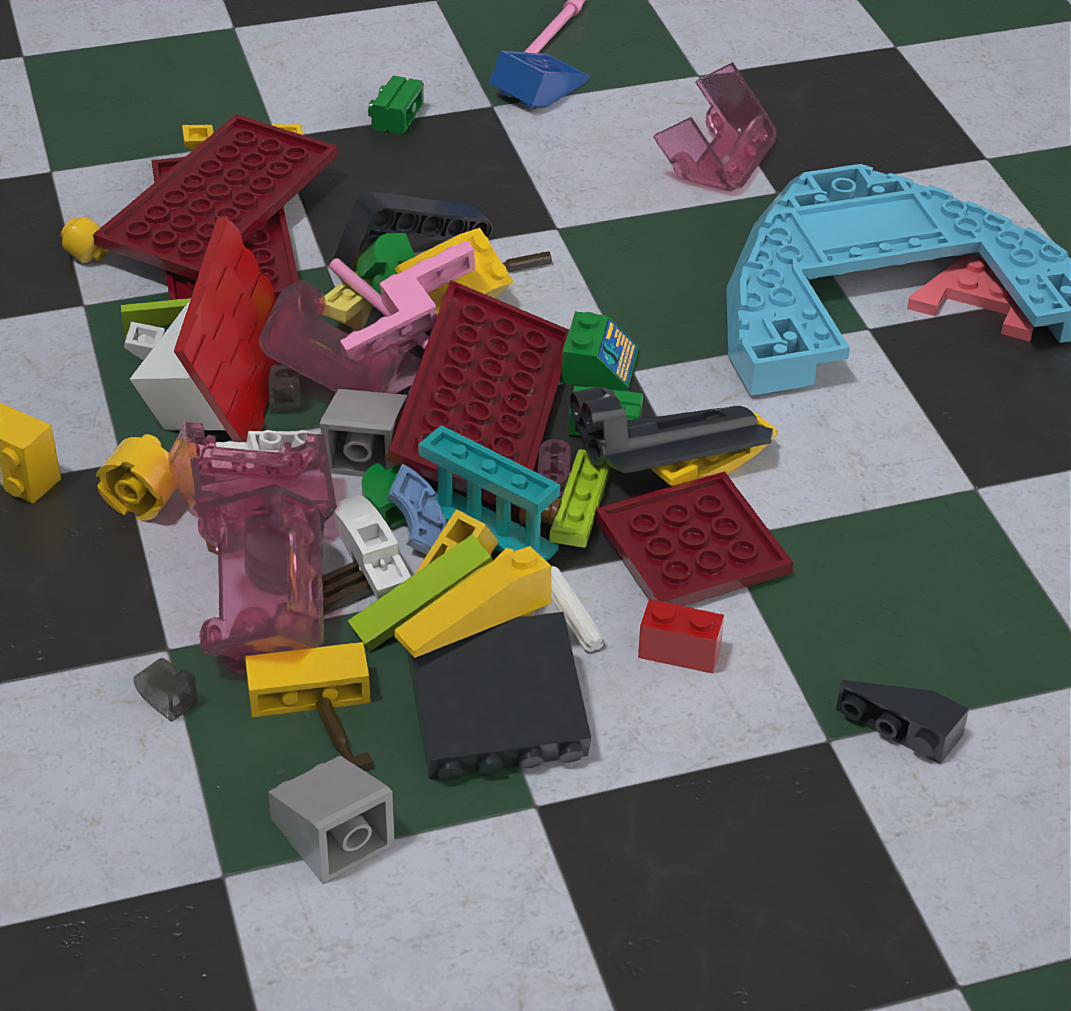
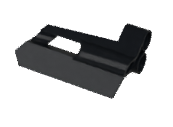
M600 386L571 392L569 398L570 410L579 433L585 442L588 458L595 465L609 464L623 473L751 448L772 442L773 429L758 425L755 414L748 408L740 405L627 420L626 409L621 407L619 399L614 395L613 390H607Z

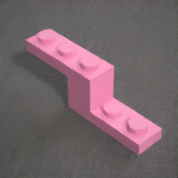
M468 241L457 246H451L444 252L428 260H422L414 267L399 274L391 275L380 283L382 303L391 316L382 317L376 323L360 331H354L346 338L340 340L343 361L349 370L433 328L437 318L436 305L427 293L449 283L450 280H455L475 270L474 249Z

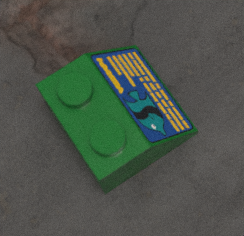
M575 311L562 351V383L594 388L602 386L608 390L628 391L639 353V346L609 316L593 312Z

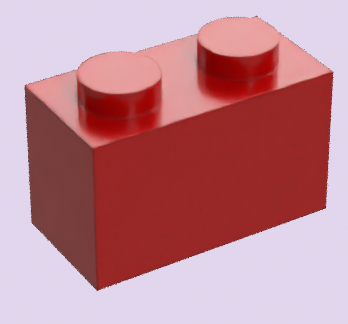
M649 599L640 624L638 658L713 674L722 644L724 614Z

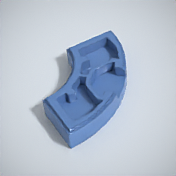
M402 464L386 499L393 502L406 518L409 530L406 545L428 554L447 524L446 516L442 513L440 505L435 498L436 493L418 473Z

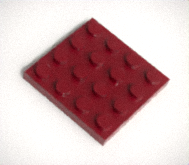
M725 471L596 508L595 520L642 590L651 600L686 606L792 573L793 561Z

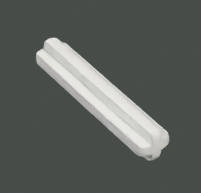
M552 566V600L559 611L564 612L566 622L583 648L588 652H592L595 649L599 650L603 646V635L560 570Z

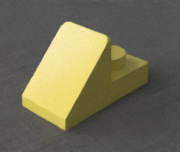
M363 279L367 284H369L372 287L370 279ZM343 281L317 302V313L330 317L332 320L362 330L373 305Z

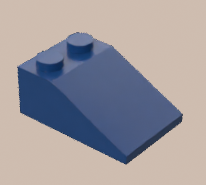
M500 51L489 83L498 87L500 94L511 98L515 96L521 99L519 102L521 105L536 109V106H550L588 82L590 76L548 54Z

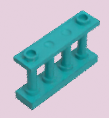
M442 425L418 444L419 456L431 461L438 467V490L435 491V498L440 505L442 513L446 516L447 523L457 509L486 524L499 541L495 549L503 552L506 548L514 549L515 552L516 550L531 546L547 561L558 551L557 544L549 542L548 539L540 536L541 513L560 496V484ZM452 473L466 479L467 498L452 491ZM481 487L496 495V513L481 506ZM511 503L526 510V528L511 521Z

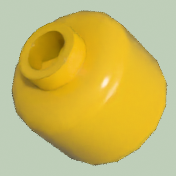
M87 216L78 219L73 217L66 223L60 233L63 249L83 264L89 263L93 259L100 261L108 252V249L94 245L93 234L101 226Z

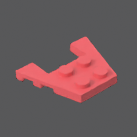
M962 256L909 297L907 309L932 316L937 314L944 298L1007 314L1001 334L1029 342L1031 340L1033 325L987 262L981 257Z

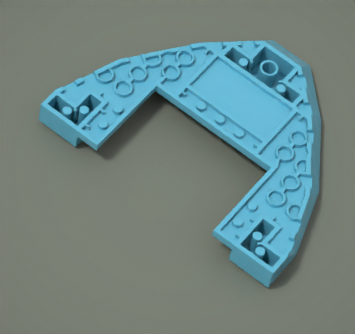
M863 164L804 172L787 184L754 223L726 288L728 356L751 396L814 385L817 364L849 359L850 347L808 280L830 275H843L855 271L873 270L886 266L904 265L911 262L934 260L942 257L961 256L974 252H979L1034 327L1047 326L1059 343L1071 342V258L1068 257L1066 250L1040 232L1029 227L1026 229L1013 224L1012 220L971 201L965 203L954 198L952 193L935 186L925 187L914 183L912 179L892 173L886 175L873 171L872 167Z

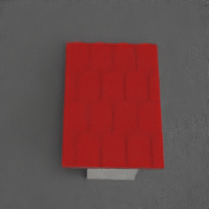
M226 216L217 217L190 301L144 359L130 380L164 430H226L234 442H247L248 431H261L265 421L263 414L272 392V380L284 351L281 346L290 325V316L283 302L274 295L270 280L267 276L261 274L254 254L244 246L238 228Z

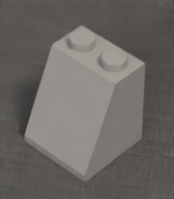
M338 389L320 422L325 473L363 477L365 472L376 463H379L385 470L397 466L386 461L385 458L406 403L407 395Z
M338 756L326 763H321L312 770L290 781H285L268 791L272 821L322 884L395 846L393 796L391 789L342 756Z

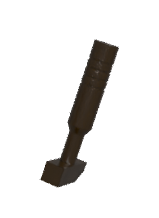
M546 251L507 259L503 264L507 271H515L552 263L551 253Z
M322 698L318 700L315 706L334 748L339 750L343 758L363 771L372 770L373 761L369 752L352 756L348 747L349 740L330 699Z

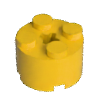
M145 434L142 438H127L118 445L97 471L96 477L99 476L100 483L97 487L103 499L114 510L123 515L127 511L139 514L136 519L146 521L157 516L180 486L185 471L182 465L176 462L161 447V443L156 437Z

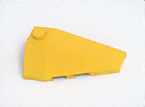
M531 546L497 558L473 572L394 630L395 637L416 658L551 604V565Z

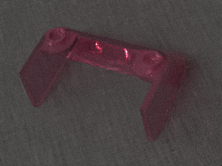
M732 62L695 82L711 106L706 113L705 120L707 128L715 136L711 143L708 142L692 117L653 136L673 166L675 173L682 179L728 192H733L746 184L777 137L773 122Z

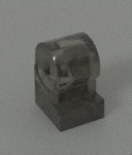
M300 364L271 365L268 381L270 413L301 412Z
M164 658L158 659L133 677L134 685L141 697L170 722H173L198 704L195 676L185 669L178 672ZM176 695L182 698L181 702L173 706L172 698Z

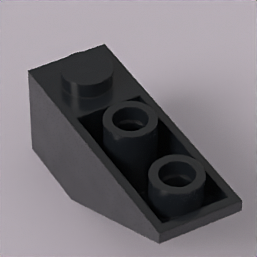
M843 680L839 687L836 711L879 732L884 737L902 744L917 754L941 764L963 737L969 708L931 690Z

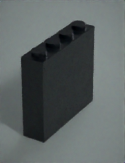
M564 612L514 618L416 658L406 649L429 778L439 777L443 780H451L465 773L480 772L482 774H493L507 767L534 768L543 762L557 760L563 763H571L588 756L591 733Z

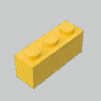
M363 642L245 656L252 718L317 710L315 704L322 698H329L334 708L370 703L369 673Z

